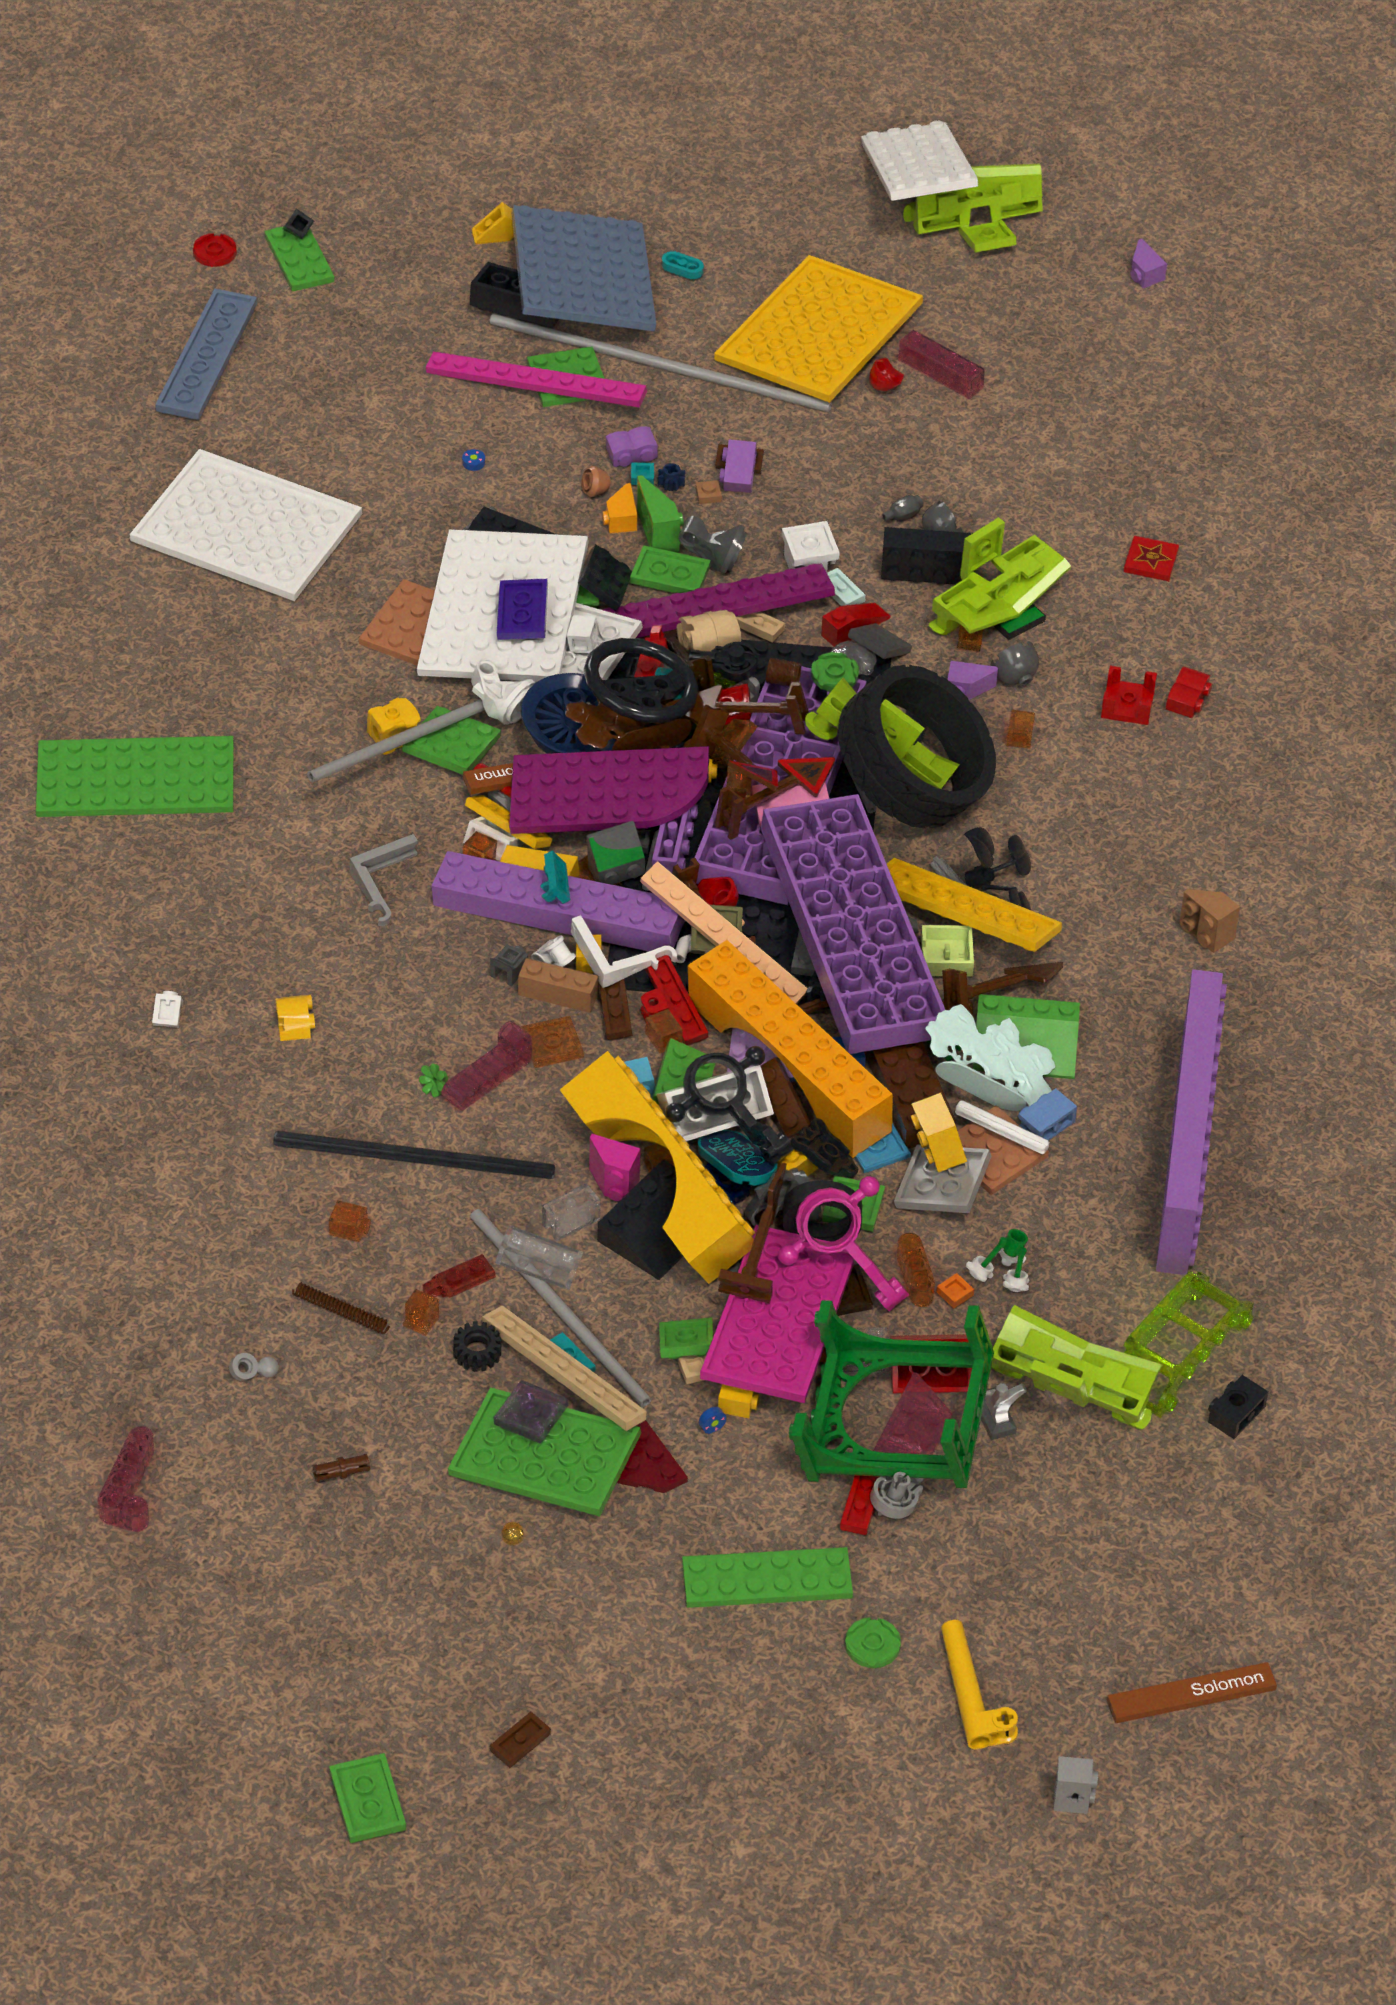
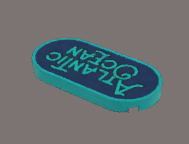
M721 1130L698 1139L699 1155L735 1183L742 1184V1181H749V1185L766 1184L777 1171L778 1164L776 1163L772 1166L766 1162L761 1156L760 1147L753 1144L747 1136L740 1132Z

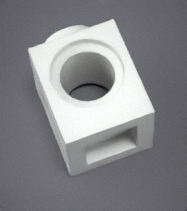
M573 615L567 633L570 652L590 653L595 649L599 636L596 616Z

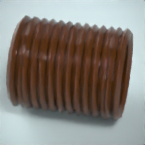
M770 658L766 673V683L790 687L791 682H799L801 663Z

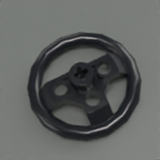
M618 638L602 642L588 654L583 669L588 688L601 704L618 715L639 722L665 723L680 719L694 708L699 693L694 672L680 656L662 645L644 639ZM618 653L642 654L657 659L672 669L667 675L602 680L598 670L604 659ZM684 690L682 699L674 705L663 708L661 705L663 700L673 699Z

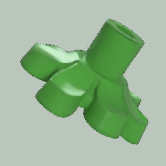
M432 1063L430 1067L423 1066L421 1072L424 1075L419 1077V1082L425 1084L422 1091L425 1094L431 1092L433 1097L440 1096L441 1091L446 1088L448 1081L447 1073L439 1071V1065Z

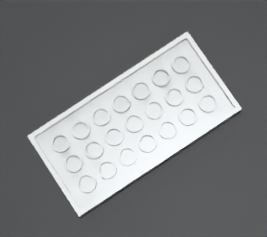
M933 121L930 125L924 126L914 124L906 129L891 128L888 132L879 133L872 131L861 136L862 146L891 201L978 186L977 176L946 122Z

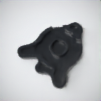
M813 1119L810 1123V1128L803 1127L799 1135H795L790 1139L792 1147L802 1152L822 1171L831 1175L854 1178L857 1175L858 1167L853 1159H849L847 1156L850 1150L841 1140L830 1133L822 1119Z

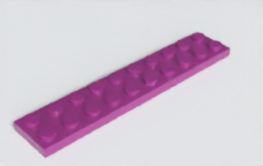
M822 563L810 564L797 569H787L773 574L768 573L750 579L744 578L736 582L721 583L708 588H697L694 591L674 593L671 596L651 598L643 602L628 603L624 606H619L616 611L612 608H605L603 611L641 621L643 628L636 637L639 638L650 635L653 625H662L663 632L677 629V624L682 623L678 620L680 617H693L704 612L719 610L733 612L737 617L834 596L835 587Z

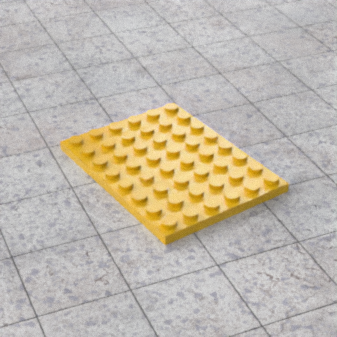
M808 255L714 353L715 361L830 403L923 303V295Z

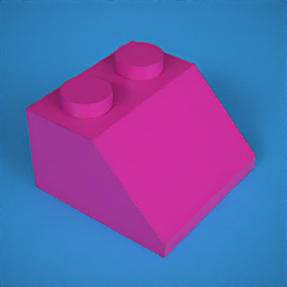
M591 1134L589 1170L604 1196L614 1201H620L639 1183L640 1148Z

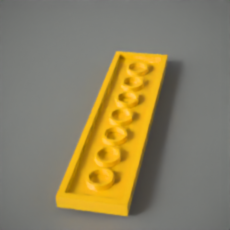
M893 858L886 863L901 901L916 905L920 909L929 910L939 914L941 917L952 919L964 926H970L984 934L993 935L1005 942L1016 944L1025 950L1036 952L1062 930V922L905 861Z

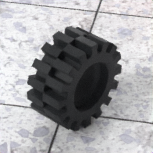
M473 1321V1326H470L469 1323L464 1324V1329L460 1327L458 1334L455 1333L453 1352L455 1360L457 1359V1363L460 1366L464 1363V1369L466 1370L471 1366L473 1372H477V1367H481L482 1371H486L487 1365L491 1369L494 1367V1362H499L502 1353V1340L499 1331H495L493 1325L487 1328L486 1322H482L481 1326L478 1325V1321ZM473 1342H482L488 1346L482 1351H473L467 1348Z

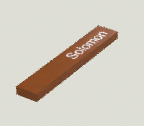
M513 763L463 771L462 778L470 795L500 790L506 786L512 787Z
M1265 1662L1111 1694L1107 1696V1702L1116 1724L1275 1691L1277 1684L1269 1663Z

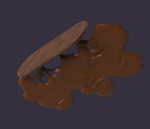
M598 699L597 706L583 701L566 705V717L575 722L582 723V726L576 732L579 740L584 745L590 744L593 747L602 749L606 747L610 739H615L617 741L614 743L612 751L660 749V746L669 745L671 748L680 744L688 737L693 725L692 721L682 717L669 722L655 723L656 725L644 727L649 722H639L618 715L601 704ZM663 700L661 702V705L663 706V708L667 707V703L674 700ZM610 730L614 731L617 735H612Z

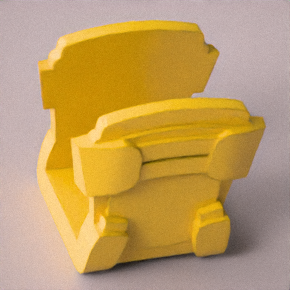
M398 697L389 701V704L383 707L377 706L368 710L367 733L377 743L417 726L421 718L415 706L408 699ZM394 748V749H392V750H390V751H387V752H385V753H382V754H383V755H388V754L394 752L395 749H397V748Z

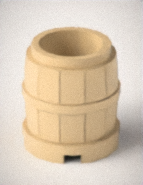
M727 610L708 611L693 617L685 616L678 619L682 622L677 624L678 641L688 654L690 649L711 651L715 646H725L731 642H741L739 623L733 612Z

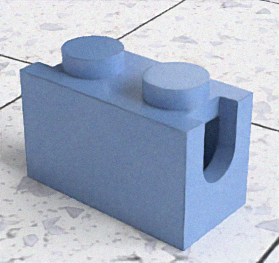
M1055 1088L1050 1093L1043 1094L1031 1106H1026L1020 1111L1018 1118L1021 1120V1124L1019 1126L1049 1141L1076 1121L1077 1106Z

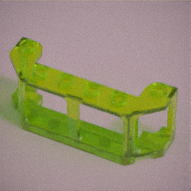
M1188 1271L1127 1337L1123 1345L1126 1347L1124 1352L1126 1354L1162 1364L1159 1372L1168 1377L1169 1382L1159 1399L1158 1406L1150 1401L1146 1405V1408L1150 1409L1159 1418L1167 1411L1172 1412L1178 1403V1398H1176L1178 1386L1185 1378H1191L1196 1370V1366L1208 1359L1215 1345L1219 1346L1222 1344L1227 1332L1230 1329L1240 1331L1242 1328L1247 1329L1254 1318L1252 1315L1254 1303L1251 1301H1241L1210 1283V1277L1203 1272L1195 1274L1192 1271ZM1204 1295L1229 1309L1211 1329L1203 1327L1180 1313L1179 1310L1189 1299L1192 1301L1196 1298L1201 1300ZM1169 1320L1201 1339L1198 1345L1180 1364H1173L1146 1347Z

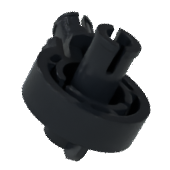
M731 642L725 646H715L711 651L690 649L689 661L709 655L712 659L713 672L720 673L724 678L734 682H742V680L750 678L758 668L757 652L750 644L745 642Z

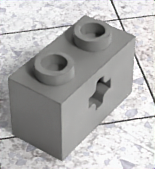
M1059 1756L1054 1786L1053 1811L1088 1814L1089 1804L1095 1803V1792L1098 1782V1771H1093V1759Z

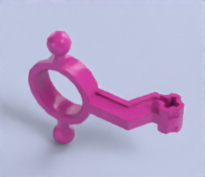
M872 1176L862 1178L859 1183V1189L851 1196L845 1191L835 1188L818 1189L808 1195L799 1205L796 1214V1228L801 1238L793 1245L781 1247L778 1253L780 1262L784 1265L795 1264L799 1253L808 1246L825 1253H836L846 1249L879 1288L874 1294L890 1312L909 1293L895 1277L888 1281L874 1262L855 1242L861 1225V1213L857 1204L866 1196L872 1197L878 1193L880 1188L879 1181ZM834 1201L842 1203L851 1211L852 1222L848 1232L837 1241L828 1243L817 1241L810 1236L807 1223L812 1211L825 1202Z

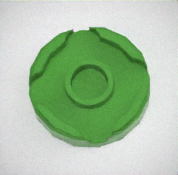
M837 652L822 654L818 657V660H814L812 663L811 678L820 689L831 692L843 677L851 687L858 681L859 666L853 658L852 660L847 658L846 654Z
M871 1617L863 1618L854 1622L848 1629L845 1639L846 1652L860 1666L881 1668L892 1663L898 1656L901 1647L900 1634L895 1626L885 1619L871 1620Z

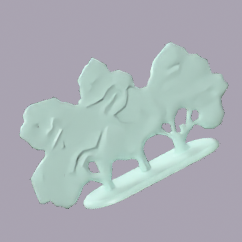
M960 1004L952 1007L950 1010L938 1013L936 1021H930L925 1028L931 1036L930 1048L933 1054L937 1057L951 1055L956 1061L939 1063L936 1067L938 1076L994 1106L1011 1111H1020L1026 1107V1102L1031 1106L1043 1094H1048L1052 1091L1043 1079V1075L1049 1074L1055 1068L1050 1050L1035 1043L1021 1047L1019 1044L1020 1032L1010 1018L1003 1020L999 1026L996 1024L988 1026L986 1034H981L976 1028L973 1016ZM956 1045L962 1048L963 1060H960L961 1056L956 1054ZM948 1046H951L952 1053L948 1051ZM967 1055H971L972 1059L967 1061ZM974 1062L978 1063L984 1068L985 1075L966 1065ZM992 1078L1004 1080L1005 1085L993 1080ZM1015 1081L1019 1082L1018 1087H1013Z

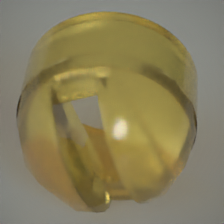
M517 1522L505 1524L502 1529V1540L508 1545L521 1543L524 1538V1531L521 1525Z

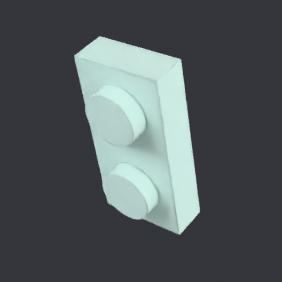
M839 568L827 573L835 587V595L832 597L841 606L865 602L866 595Z

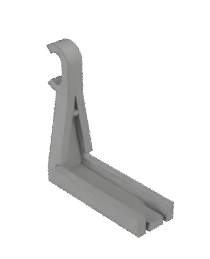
M414 834L350 858L349 873L369 900L368 911L380 910L384 914V917H379L378 926H385L391 921V911L369 873L416 856L415 845L418 844V840Z

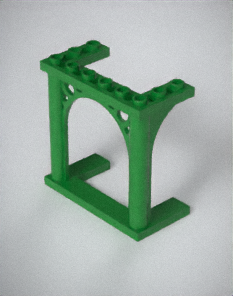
M821 1300L820 1309L815 1312L814 1323L815 1327L819 1328L820 1340L826 1347L827 1359L826 1364L821 1366L822 1381L821 1386H818L816 1389V1408L811 1411V1423L807 1413H796L794 1423H791L789 1427V1438L794 1442L795 1454L799 1455L801 1469L805 1471L808 1481L819 1482L820 1474L893 1477L897 1472L906 1473L904 1478L909 1476L910 1478L954 1480L956 1488H967L994 1356V1350L980 1307L968 1305L964 1324L968 1342L896 1340L872 1336L851 1327L837 1316L832 1301ZM862 1362H865V1364L871 1363V1365L864 1367ZM848 1364L855 1365L858 1368V1373L854 1376L846 1375L843 1372L844 1367ZM891 1366L972 1368L960 1430L956 1419H945L941 1445L945 1455L883 1453L860 1446L850 1438L843 1425L842 1414L848 1395L866 1376ZM841 1380L847 1382L843 1388H840L842 1386ZM832 1425L837 1426L835 1431H832ZM835 1438L843 1439V1442L837 1448H826L831 1440ZM847 1448H852V1449H853V1452L850 1453V1452H847L846 1450H847Z

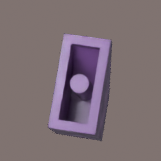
M1140 239L1136 246L1130 274L1134 282H1137L1142 288H1146L1165 280L1167 263L1143 239Z
M951 661L947 680L956 685L970 700L996 686L998 668L995 666Z

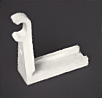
M582 916L572 918L571 934L595 975H598V981L602 988L612 985L649 966L657 970L659 963L657 958L664 955L670 956L671 961L676 962V950L671 946H662L640 955L615 961L612 963L613 966H610Z

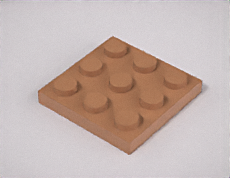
M994 1106L987 1111L1019 1126L998 1106ZM970 1122L958 1130L964 1148L990 1150L992 1157L980 1185L990 1195L1046 1159L1049 1154L1048 1150L1045 1154H1040L974 1122Z

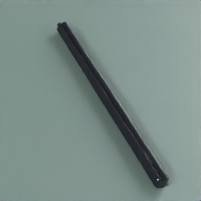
M276 1131L273 1138L274 1145L280 1147L553 1179L555 1175V1165L550 1163Z

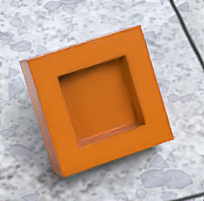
M956 1273L939 1284L936 1293L951 1307L956 1308L974 1296V1288Z

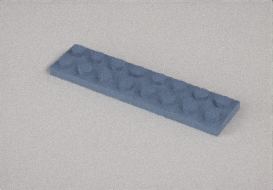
M214 288L155 404L157 412L200 420L257 306V297Z

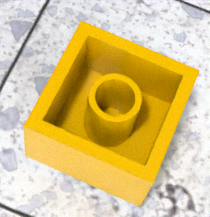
M941 1093L913 1103L912 1107L915 1114L911 1115V1119L915 1129H920L917 1137L921 1147H927L924 1153L929 1165L934 1163L937 1171L941 1172L967 1162L956 1125Z

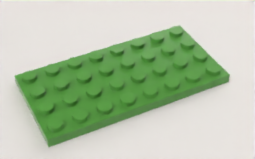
M233 736L39 740L36 817L233 812Z

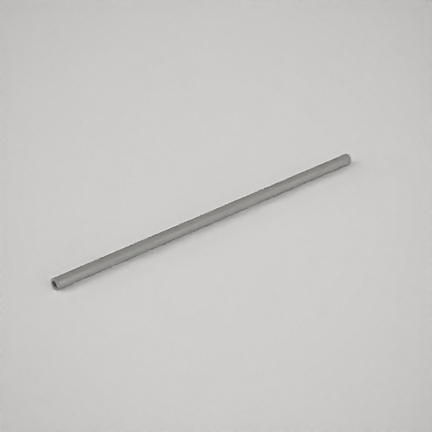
M492 314L490 318V324L579 348L593 346L594 352L827 413L832 408V402L829 403L815 397L497 314Z

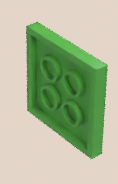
M593 346L527 357L528 367L605 379ZM537 391L543 407L589 400Z
M436 706L422 723L451 711ZM468 717L404 744L402 752L463 775V771L472 770L501 737V730Z

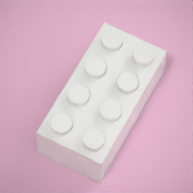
M749 1066L744 1070L746 1073L747 1091L743 1104L757 1120L773 1115L774 1112L761 1066ZM732 1071L695 1082L700 1095L713 1103H725L732 1100L738 1089L737 1079ZM683 1086L656 1094L659 1106L664 1111L663 1114L665 1116V1110L669 1104L673 1102L681 1103L687 1098ZM694 1107L686 1111L685 1118L682 1121L672 1122L676 1127V1131L686 1141L738 1125L730 1113L724 1116H709L699 1112Z

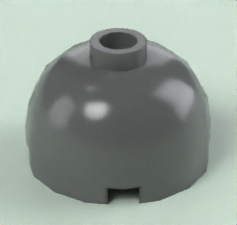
M940 500L931 505L922 516L924 530L963 532L961 527L956 529L955 521L957 519L945 503H940Z
M1027 641L1028 645L1023 646L1021 642L1010 646L997 655L999 660L996 663L994 660L991 661L990 666L998 668V679L1009 685L1020 684V686H1024L1033 680L1032 676L1039 667V656L1032 642Z

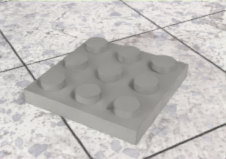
M916 1145L894 1200L896 1208L970 1213L992 1157L990 1150L963 1147L967 1162L938 1172L934 1163L930 1165L924 1153L927 1147L922 1148L921 1145Z

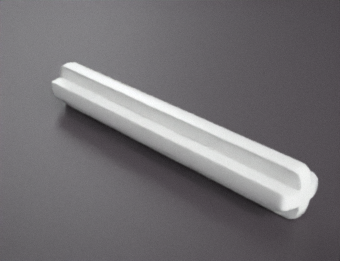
M963 1100L956 1106L955 1113L1040 1154H1045L1048 1150L1049 1141Z

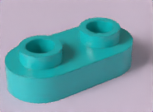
M676 251L666 252L662 256V268L667 272L688 279H698L704 273V264L697 258Z

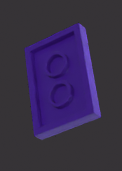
M547 579L500 580L497 619L498 640L545 638L548 599Z

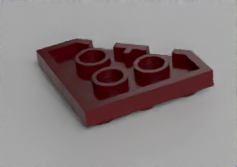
M645 1420L636 1425L640 1427L641 1435L617 1483L637 1488L638 1486L651 1488L660 1493H666L687 1483L688 1476L648 1422Z

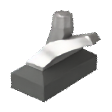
M1000 1383L997 1387L987 1389L981 1420L991 1440L1016 1434L1017 1427L1008 1410L1016 1399L1027 1392L1025 1385L1019 1384L1008 1390V1386Z

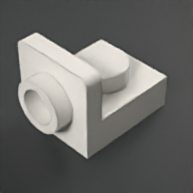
M164 991L163 994H156L152 1021L154 1026L179 1028L183 999L181 996H178V993Z

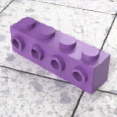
M695 804L678 818L660 825L652 865L658 861L671 873L674 865L678 864L681 870L685 868L686 859L684 855L689 854L690 841L688 837L693 836L694 823L692 820L697 819L698 805Z

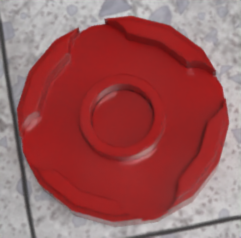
M209 233L199 237L193 244V256L197 262L204 266L220 267L229 264L237 255L236 242L225 234L214 236V233Z

